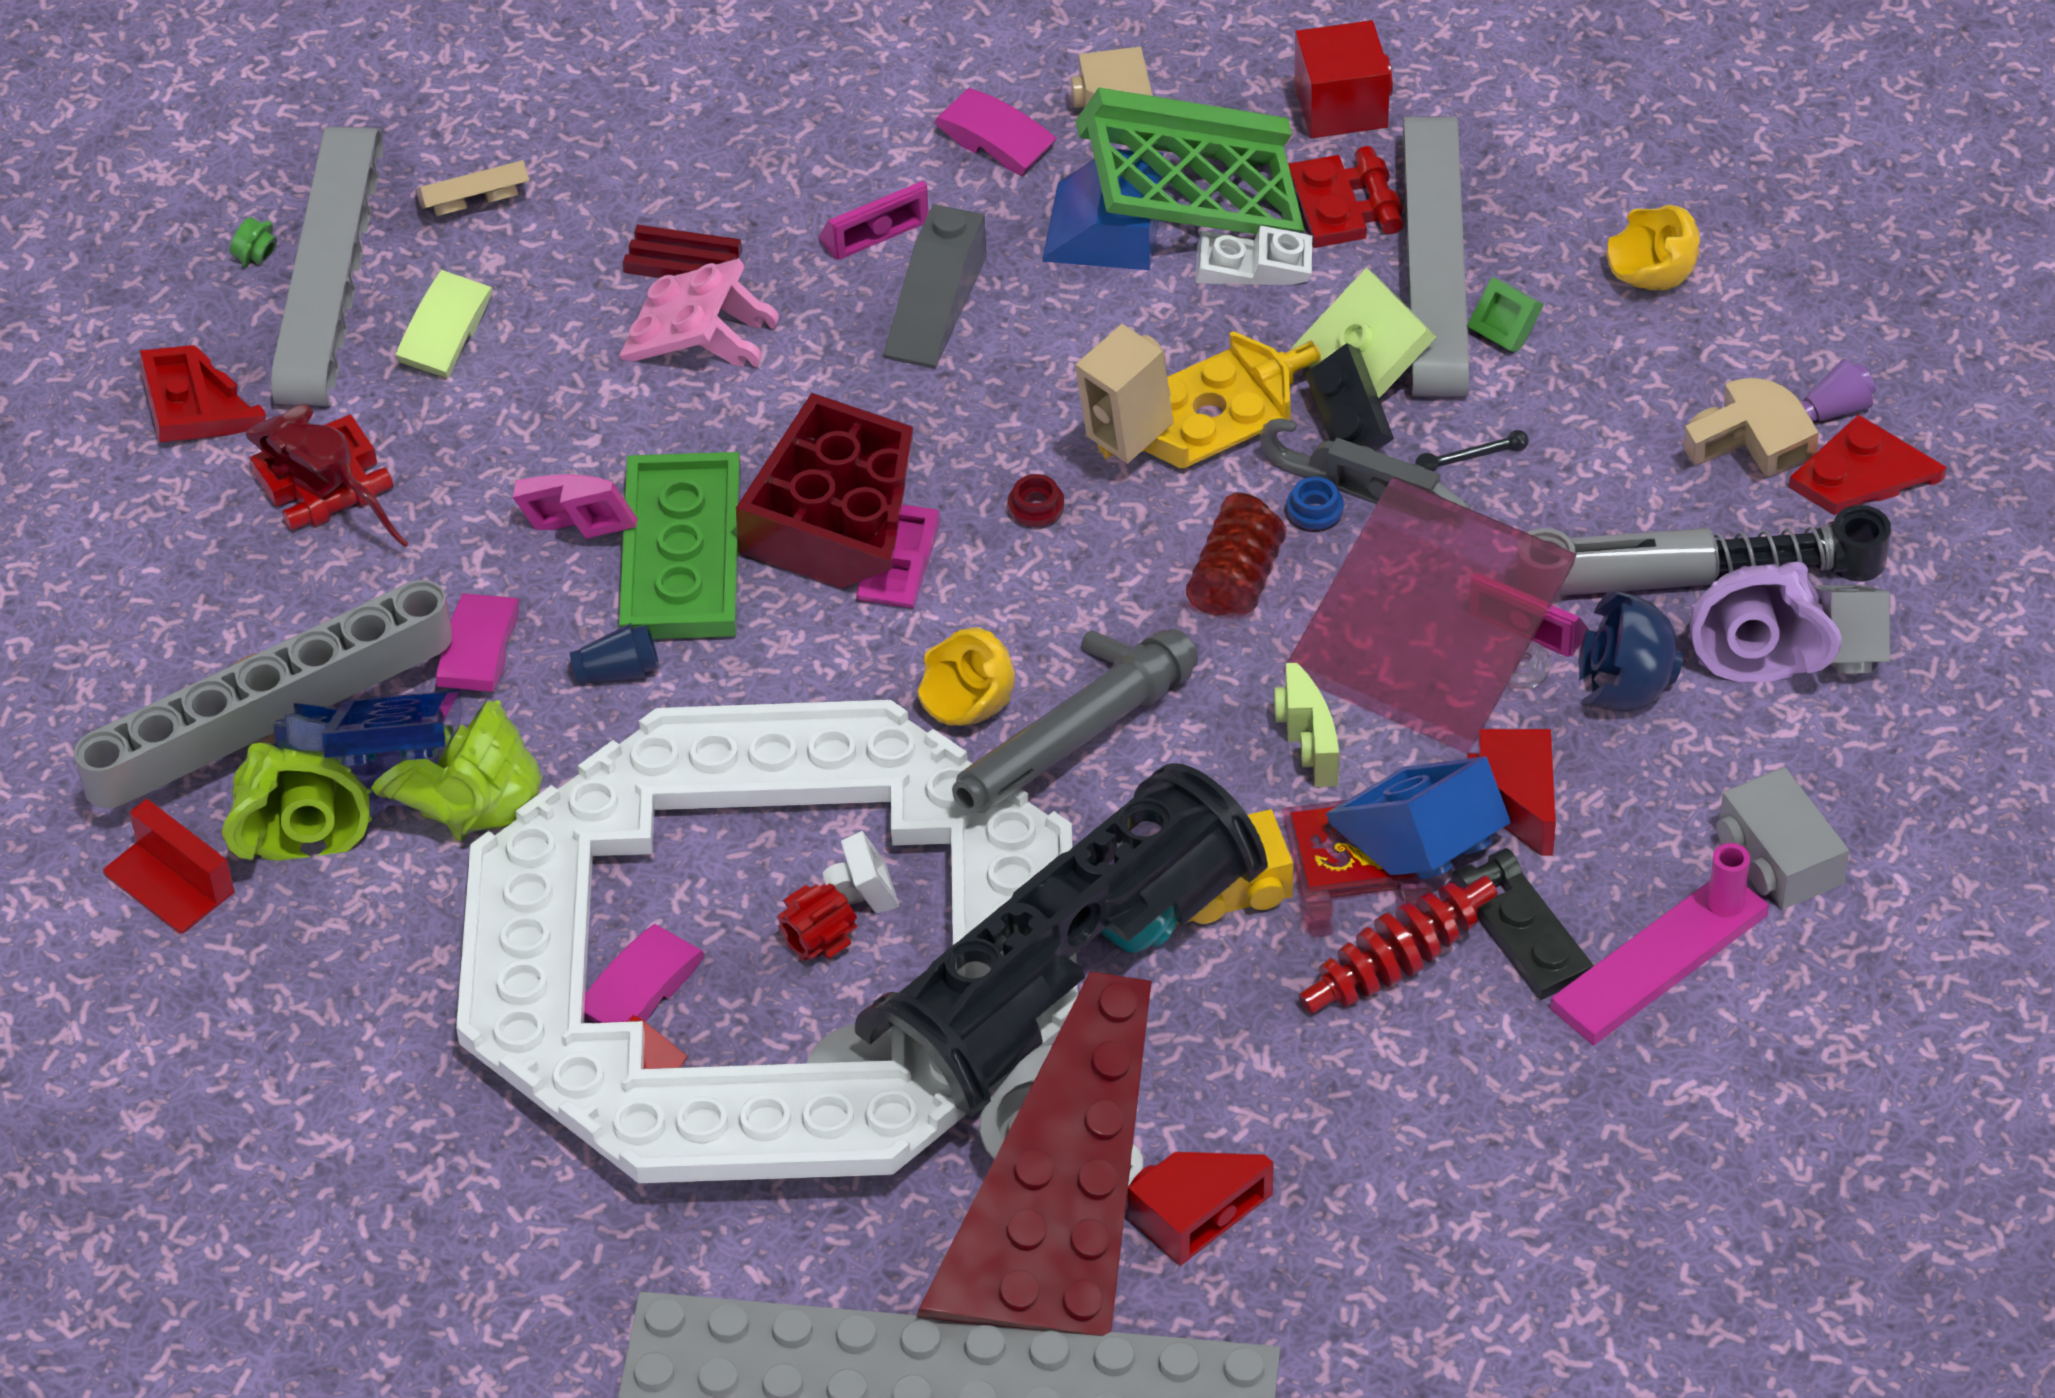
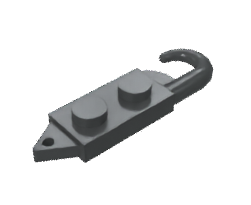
M1283 418L1270 420L1263 425L1261 430V447L1276 466L1304 478L1313 476L1326 478L1332 481L1340 492L1426 523L1439 520L1464 519L1471 509L1468 504L1440 483V474L1427 470L1420 465L1404 462L1376 452L1369 447L1360 446L1340 438H1336L1335 441L1326 440L1320 443L1313 454L1308 456L1287 448L1279 441L1277 437L1278 432H1294L1297 428L1294 421Z

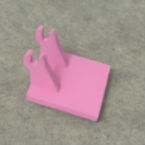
M740 259L716 265L713 263L706 264L698 270L676 276L665 275L650 286L647 292L648 297L637 320L629 329V336L619 357L623 360L634 362L700 345L732 365L743 367L747 358L753 367H757L762 357L760 349L755 344L742 340L718 317V313L721 309L748 326L760 329L764 320L771 329H775L779 320V314L771 305L756 299L738 282L745 267Z

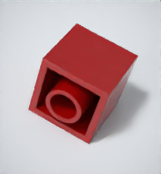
M1373 20L1295 31L1294 86L1310 139L1388 128L1389 96H1392L1393 93L1392 70L1389 58L1383 52Z

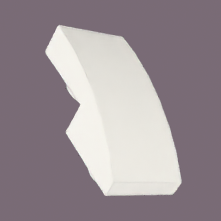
M1261 225L1255 240L1201 231L1197 243L1195 283L1294 285L1308 282L1311 277L1312 235Z

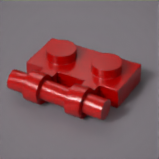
M1363 146L1359 148L1354 155L1357 166L1344 169L1339 155L1288 163L1298 206L1308 233L1312 235L1314 248L1366 239L1367 227L1365 223L1379 221L1383 232L1386 234H1395L1402 229L1403 222L1400 216L1403 210L1398 194L1388 186L1387 182L1389 181L1390 174L1385 161L1377 157L1373 147ZM1367 188L1370 198L1357 202L1353 190Z
M351 414L325 424V426L333 427L345 435L351 453L353 477L366 487L375 498V495L394 487L393 480L386 467L367 475L364 472V469L377 464L375 448ZM262 451L249 457L252 472L276 507L294 499L298 500L299 504L282 511L284 521L290 531L310 523L317 527L330 521L331 514L356 503L360 508L368 505L359 494L346 488L345 484L337 487L323 498L317 497L297 486L293 480V473L290 472L285 476H280L273 472L271 466L276 459L267 456Z

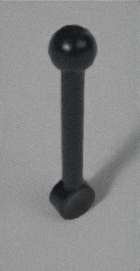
M1514 430L1510 432L1507 438L1437 457L1432 453H1423L1417 457L1416 465L1434 472L1439 466L1506 449L1522 451L1528 446L1529 438L1524 431Z

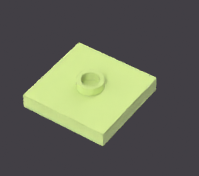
M1366 267L1291 349L1312 340L1320 351L1321 361L1346 343L1360 349L1378 398H1380L1433 342L1436 336ZM1315 363V364H1313V365H1311V366H1308V367L1311 369V368H1313L1315 365H1317L1318 363Z

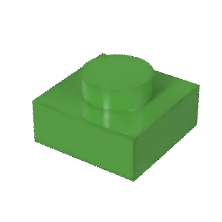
M1491 277L1467 326L1506 349L1517 352L1524 345L1544 303L1501 279Z

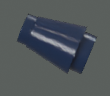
M630 622L581 647L579 650L570 652L571 664L579 685L647 678L646 672L660 668L655 644L647 624L634 627Z

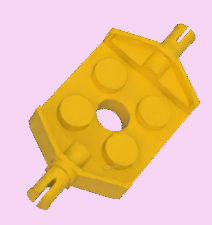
M1235 331L1229 333L1230 349L1167 377L1171 393L1170 401L1173 424L1143 451L1178 468H1186L1260 434L1263 425L1272 419L1283 418L1291 420L1289 384L1294 383L1293 373L1321 362V354L1317 345H1314V342L1310 340L1284 353L1281 351L1278 353L1274 348ZM1207 405L1217 406L1224 410L1215 417L1196 413L1199 408ZM1097 444L1100 453L1104 455L1105 459L1113 456L1112 453Z

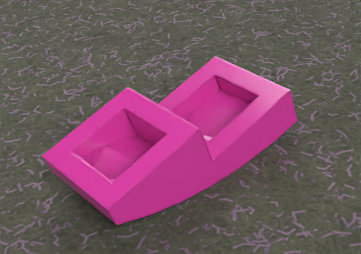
M971 88L966 89L934 122L963 148L975 154L983 148L1005 168L1020 176L1028 171L1054 145L1057 139L1043 126L1011 105Z
M575 474L537 476L515 481L513 499L535 530H556L576 525L586 539L637 526L638 518L612 481L599 477Z
M902 504L892 568L860 581L857 592L858 600L914 609L937 537L941 520L939 510Z
M462 593L451 619L452 642L446 650L441 652L436 674V687L494 691L506 663V644L517 622L519 598Z
M654 923L634 939L609 964L585 993L584 1017L594 1023L627 1022L632 1015H635L646 1022L661 999L664 997L668 1000L692 975L705 957L704 952Z

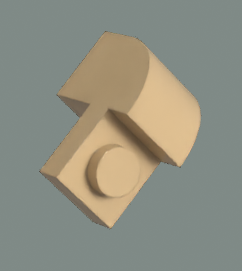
M1744 378L1725 384L1724 408L1711 407L1694 416L1689 424L1685 425L1684 450L1694 465H1697L1746 445L1754 461L1766 478L1797 467L1809 460L1817 452L1819 432L1799 399L1788 389L1769 380Z

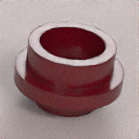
M1042 474L1026 475L1015 483L1009 493L1008 511L1011 517L1020 524L1031 527L1045 526L1053 523L1062 515L1064 511V495L1052 478ZM1040 501V503H1030V502Z

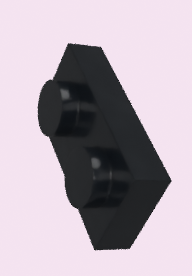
M1346 343L1305 373L1330 441L1340 438L1378 451L1394 439L1360 349Z

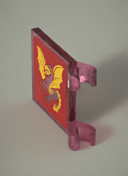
M1347 800L1282 808L1309 934L1316 938L1330 936L1333 933L1331 922L1333 904L1331 898L1398 890L1401 905L1409 902L1418 908L1417 898L1429 893L1426 883L1423 879L1418 878L1417 873L1390 875L1330 825L1326 813Z

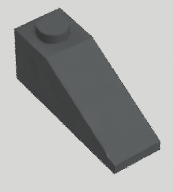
M937 204L932 205L915 241L883 358L936 369L987 258L985 214Z

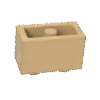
M1122 323L1075 364L1086 436L1128 464L1173 424V415L1170 401L1171 393L1165 365L1166 356L1162 347L1152 337L1148 335L1141 336Z

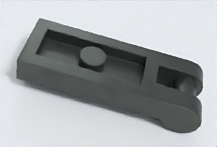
M1504 848L1489 855L1488 863L1477 868L1469 864L1452 872V882L1458 887L1465 888L1486 875L1494 885L1500 883L1506 890V892L1479 907L1476 915L1540 1000L1558 993L1594 966L1524 876L1516 856L1510 849Z

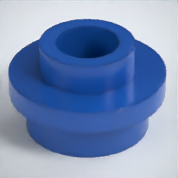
M1313 476L1300 480L1287 498L1288 516L1295 524L1303 528L1315 530L1330 527L1338 522L1343 514L1344 501L1342 495L1332 481L1323 477ZM1310 504H1320V505H1319V506H1312V505H1310Z

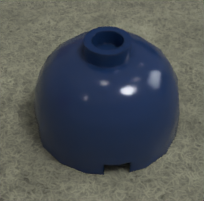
M1618 591L1607 593L1593 612L1604 616L1598 631L1594 632L1586 629L1578 659L1579 681L1590 674L1592 678V693L1581 701L1585 705L1612 711H1628L1646 707L1663 692L1667 683L1674 684L1682 668V651L1676 649V635L1669 618L1653 603ZM1599 672L1617 676L1614 684L1605 683L1601 687L1595 682L1594 678Z

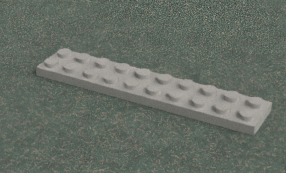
M639 1291L618 1398H1276L1280 1346L1110 1332L1104 1336L955 1323L921 1318L909 1314Z

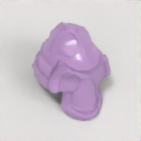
M1788 562L1779 568L1775 564L1742 566L1740 569L1727 573L1718 581L1713 582L1712 586L1697 599L1695 604L1691 605L1690 633L1687 636L1692 641L1695 653L1699 658V664L1704 665L1714 675L1735 682H1770L1793 677V674L1807 672L1808 674L1821 671L1834 661L1842 646L1840 630L1832 619L1824 613V607L1820 604L1818 593L1808 580V568L1804 563Z

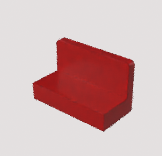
M147 798L129 812L137 842L103 869L106 878L179 934L187 932L235 893L227 859Z

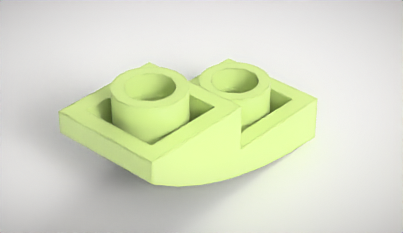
M441 270L423 297L395 354L398 362L449 378L467 337H473L492 295V287Z
M1286 663L1285 687H1274L1275 723L1287 722L1288 742H1301L1302 767H1313L1314 786H1338L1339 748L1335 726L1328 706L1318 687L1298 663Z

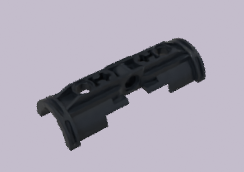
M1179 763L1161 766L1150 777L1139 784L1134 793V798L1068 852L1061 853L1013 893L1007 902L933 961L925 972L899 993H884L872 1005L861 1011L855 1021V1034L871 1045L894 1025L929 1049V1056L948 1082L954 1097L955 1106L972 1118L991 1102L989 1088L1018 1065L1034 1049L1043 1044L1041 1031L1036 1019L1085 978L1080 966L1069 958L1106 927L1129 942L1172 905L1176 921L1184 925L1240 877L1250 883L1268 868L1266 852L1255 826L1238 802L1208 775L1193 767ZM1143 821L1154 822L1162 828L1158 833L1151 836H1138L1131 832L1134 827ZM1114 859L1113 865L1108 864ZM970 962H981L991 968L986 975L974 979L963 977L957 972Z

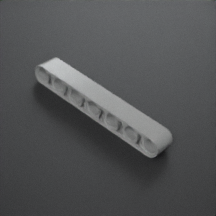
M1457 116L1404 117L1403 166L1404 184H1406L1405 222H1407L1408 299H1410V310L1436 336L1433 342L1411 364V378H1413L1412 397H1468L1469 351Z
M327 126L324 129L272 366L271 388L273 401L276 405H332V402L328 400V393L330 387L336 386L340 362H337L336 359L337 350L344 347L348 323H345L344 316L346 309H352L356 285L353 284L352 280L354 270H360L364 250L360 242L361 234L368 231L372 212L368 205L369 196L375 195L380 173L376 169L377 158H383V137L380 128Z
M416 580L406 583L88 733L79 740L74 750V757L86 799L92 805L100 808L122 806L440 654L448 648L452 642L453 635L443 588L429 580Z

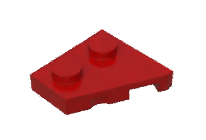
M196 345L140 350V369L159 442L234 435L246 432L252 426L266 420L265 410L259 404L250 407L237 395V384L225 372L215 369L211 364V359Z
M1858 414L1790 476L1789 488L1831 514L1837 515L1838 512L1846 507L1861 505L1867 501H1882L1898 496L1900 490L1927 481L1930 486L1940 483L1945 478L1947 467Z

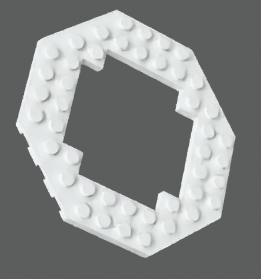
M892 700L656 708L639 720L640 729L620 744L612 740L579 764V774L559 789L550 785L516 810V820L496 835L488 831L470 844L456 1026L459 1044L637 1183L893 1175L966 1115L955 1106L954 1097L948 1082L929 1056V1049L894 1025L891 1027L892 1061L644 1069L645 1035L643 1021L584 1023L593 856L653 854L654 810L891 802L892 846L951 844L954 945L1007 902L1013 893L1061 853L1068 852L1072 848V823L1055 811L1049 815L1028 802V793L1022 789H1019L986 813L976 812L969 814L956 803L952 787L956 783L957 775L973 764L968 761L967 751L934 729L928 733L908 720L907 710ZM1075 953L1069 959L1077 964ZM970 962L957 972L963 977L974 979L986 975L991 968L981 962ZM1077 985L1036 1019L1043 1040V1044L1038 1048L1054 1043L1078 996ZM1014 1068L989 1088L990 1095L1001 1086Z

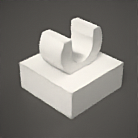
M858 832L841 840L847 862L834 864L824 870L823 877L826 885L829 883L833 884L841 894L845 895L849 905L866 900L875 913L900 907L886 862L864 832Z

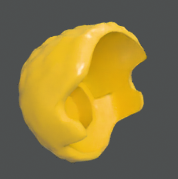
M1671 204L1664 205L1661 208L1631 210L1627 215L1628 224L1622 232L1609 237L1607 242L1606 257L1611 272L1617 279L1637 288L1667 290L1677 287L1694 270L1699 257L1700 235L1695 219L1687 209Z
M981 627L962 629L954 632L943 642L928 649L924 654L925 673L918 686L917 695L923 709L931 717L935 718L937 722L948 726L977 724L989 719L991 716H995L1010 701L1015 684L1013 663L1008 649L992 632L986 631Z

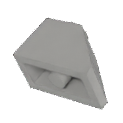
M1864 584L1812 585L1818 593L1820 604L1824 607V613L1832 619L1841 633L1842 646L1832 662L1836 663L1838 673L1872 672V662H1890V591Z

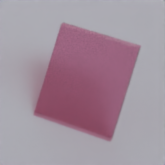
M1392 477L1287 663H1298L1319 689L1467 754L1479 737V729H1483L1570 573L1577 554ZM1285 665V667H1284V669H1283V673H1285V674H1286V665Z

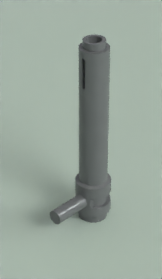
M1177 629L1156 631L1135 647L1095 631L1087 632L1082 640V650L1112 663V669L957 775L956 783L952 787L953 797L958 806L969 814L976 812L986 813L1137 707H1149L1166 695L1168 689L1178 687L1191 677L1193 668L1197 665L1198 654L1193 642L1186 634Z

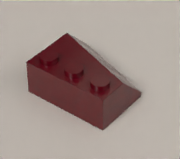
M811 393L736 506L739 553L841 589L890 570L892 568L914 436L913 426Z

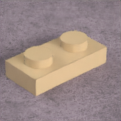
M524 160L421 186L416 188L415 191L421 209L434 206L436 216L467 209L465 198L485 193L488 203L517 196L519 194L516 185L529 181Z

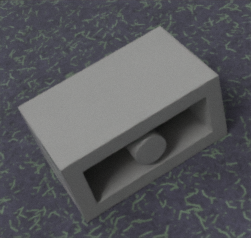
M1786 767L1723 792L1720 819L1716 824L1719 839L1722 844L1736 843L1747 849L1750 854L1748 873L1758 893L1761 895L1770 894L1781 910H1784L1844 884L1849 849Z

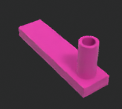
M1725 843L1718 846L1713 853L1709 882L1551 997L1550 1009L1594 1046L1767 917L1769 904L1747 887L1750 854L1747 849L1736 843Z

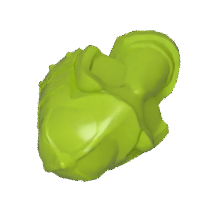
M495 700L485 701L468 727L462 724L458 726L436 764L416 753L382 774L374 782L371 789L379 797H388L390 800L395 799L420 811L425 818L446 824L452 831L453 836L458 841H462L468 834L474 831L507 827L516 820L515 811L538 795L542 774L536 759L526 749L524 740L519 735V730L506 716V711L501 706V702Z
M255 743L248 748V758L234 775V787L231 789L233 805L228 817L224 821L222 837L231 852L239 858L253 860L254 855H261L263 859L279 861L310 857L300 851L301 843H314L322 839L327 847L317 856L348 852L364 837L368 822L372 820L369 798L371 790L366 788L364 783L351 771L350 767H346L333 755L314 747L313 744L284 745L281 748H277L270 743Z

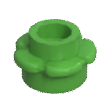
M248 217L240 225L232 239L229 252L234 257L240 259L242 267H248L251 261L262 265L266 260V256L275 250L278 239L272 235V222L267 220L263 223L253 217Z

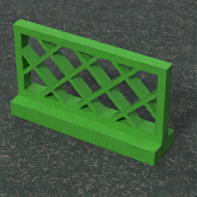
M1098 87L1075 121L1079 138L1091 141L1106 212L1255 235H1257L1260 225L1302 234L1305 231L1284 150V145L1292 136L1288 118ZM1110 143L1126 145L1134 154L1126 159ZM1156 150L1173 152L1182 161L1175 167ZM1205 158L1221 160L1229 169L1222 174ZM1139 159L1145 161L1163 177L1157 185L1134 166ZM1269 164L1273 179L1269 181L1251 165ZM1186 167H1191L1211 186L1205 192L1182 173ZM1236 173L1255 189L1258 194L1251 199L1229 179ZM1121 176L1124 177L1144 197L1138 198L1121 195L1118 179ZM1170 183L1192 204H1178L1163 189ZM1218 191L1240 211L1237 213L1224 210L1211 196ZM1265 198L1282 213L1283 219L1273 218L1258 203Z

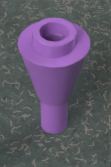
M1842 359L1804 398L1801 404L1812 422H1821L1868 409L1873 406L1872 394L1876 391L1875 383L1863 365L1859 363L1854 365L1849 360Z

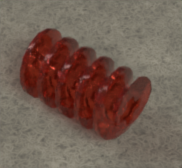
M1235 492L1227 496L1222 502L1220 512L1214 520L1213 528L1207 536L1206 544L1200 552L1199 561L1195 565L1192 577L1186 585V595L1191 605L1202 612L1215 616L1227 615L1231 612L1245 615L1253 612L1257 607L1259 595L1265 589L1266 579L1273 570V562L1278 557L1280 546L1287 536V528L1282 519L1270 510L1261 499L1251 494Z

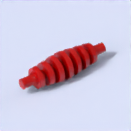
M1486 875L1465 888L1458 887L1455 883L1450 882L1439 887L1440 899L1435 894L1429 892L1417 898L1418 908L1408 902L1395 908L1396 918L1390 913H1384L1374 920L1376 932L1370 927H1365L1356 935L1358 948L1354 944L1347 942L1338 950L1337 954L1341 966L1333 958H1328L1319 966L1320 980L1298 994L1302 1005L1311 1015L1332 1001L1335 1003L1340 1001L1344 1007H1348L1358 1002L1356 986L1366 997H1369L1380 991L1377 976L1386 986L1390 987L1402 981L1400 968L1410 977L1423 969L1422 958L1427 962H1432L1441 954L1440 943L1449 947L1459 939L1458 927L1467 932L1477 924V909L1498 896L1495 885Z

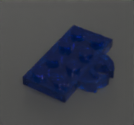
M460 689L344 700L339 708L294 703L295 713L287 714L285 718L276 720V724H273L275 745L282 750L285 748L295 751H323L324 758L340 757V765L343 766L373 763L377 761L376 754L400 751L402 760L431 758L437 756V748L447 745L462 714Z

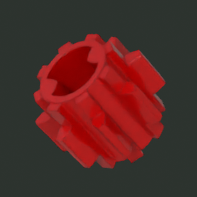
M824 883L820 887L818 884H815L811 888L806 884L783 900L787 909L778 914L779 925L777 926L780 933L783 934L787 942L786 944L799 955L800 959L804 961L809 959L811 961L823 954L829 960L852 944L847 935L857 929L858 926L855 923L857 916L849 905L848 899L833 884L829 883L826 885Z

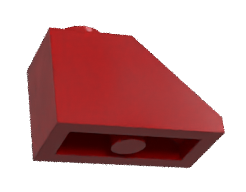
M1479 729L1478 753H1467L1466 759L1487 756L1511 822L1504 828L1541 856H1553L1556 813L1551 729Z
M1175 1151L1158 1165L1146 1166L1134 1177L1128 1187V1220L1179 1266H1182L1273 1195L1274 1162L1265 1154Z

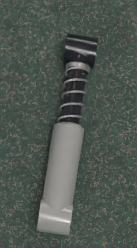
M1854 505L1838 512L1834 521L1828 522L1824 527L1821 525L1819 528L1814 529L1809 526L1803 534H1794L1790 529L1785 528L1777 536H1771L1766 530H1762L1757 537L1747 538L1740 531L1734 539H1724L1719 533L1713 536L1710 528L1569 538L1561 531L1540 528L1525 534L1518 543L1515 586L1519 592L1548 604H1555L1571 595L1712 585L1719 576V572L1729 571L1730 573L1740 569L1742 566L1750 567L1775 564L1779 568L1788 562L1816 565L1822 571L1829 569L1832 573H1837L1840 577L1850 581L1864 582L1882 574L1886 567L1891 523L1888 517L1879 509L1868 505Z

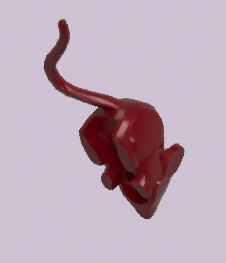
M308 404L297 405L284 414L269 418L246 431V437L267 456L276 459L271 466L273 472L280 476H285L290 472L293 473V480L297 486L321 498L344 482L346 488L359 494L369 504L390 535L404 547L408 546V542L396 531L377 499L353 477L351 453L345 435L330 426L308 423L314 413Z

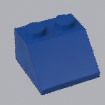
M1116 149L1126 159L1134 154L1132 150ZM1095 159L1058 182L1043 253V262L1150 271L1159 220L1106 212ZM1139 159L1134 164L1156 185L1163 179L1160 174L1142 159ZM1121 176L1118 179L1121 195L1138 198L1144 197L1124 177Z
M1487 756L1405 766L1326 813L1331 826L1390 875L1417 873L1419 879H1429L1449 871L1453 867L1451 859L1458 855H1467L1486 848L1492 843L1490 835L1511 823Z

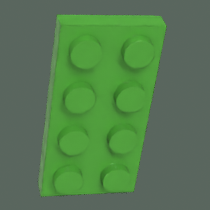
M740 452L627 455L625 501L638 520L636 527L625 529L623 532L619 628L630 622L634 627L647 624L653 639L736 636L739 560L736 506L740 502Z

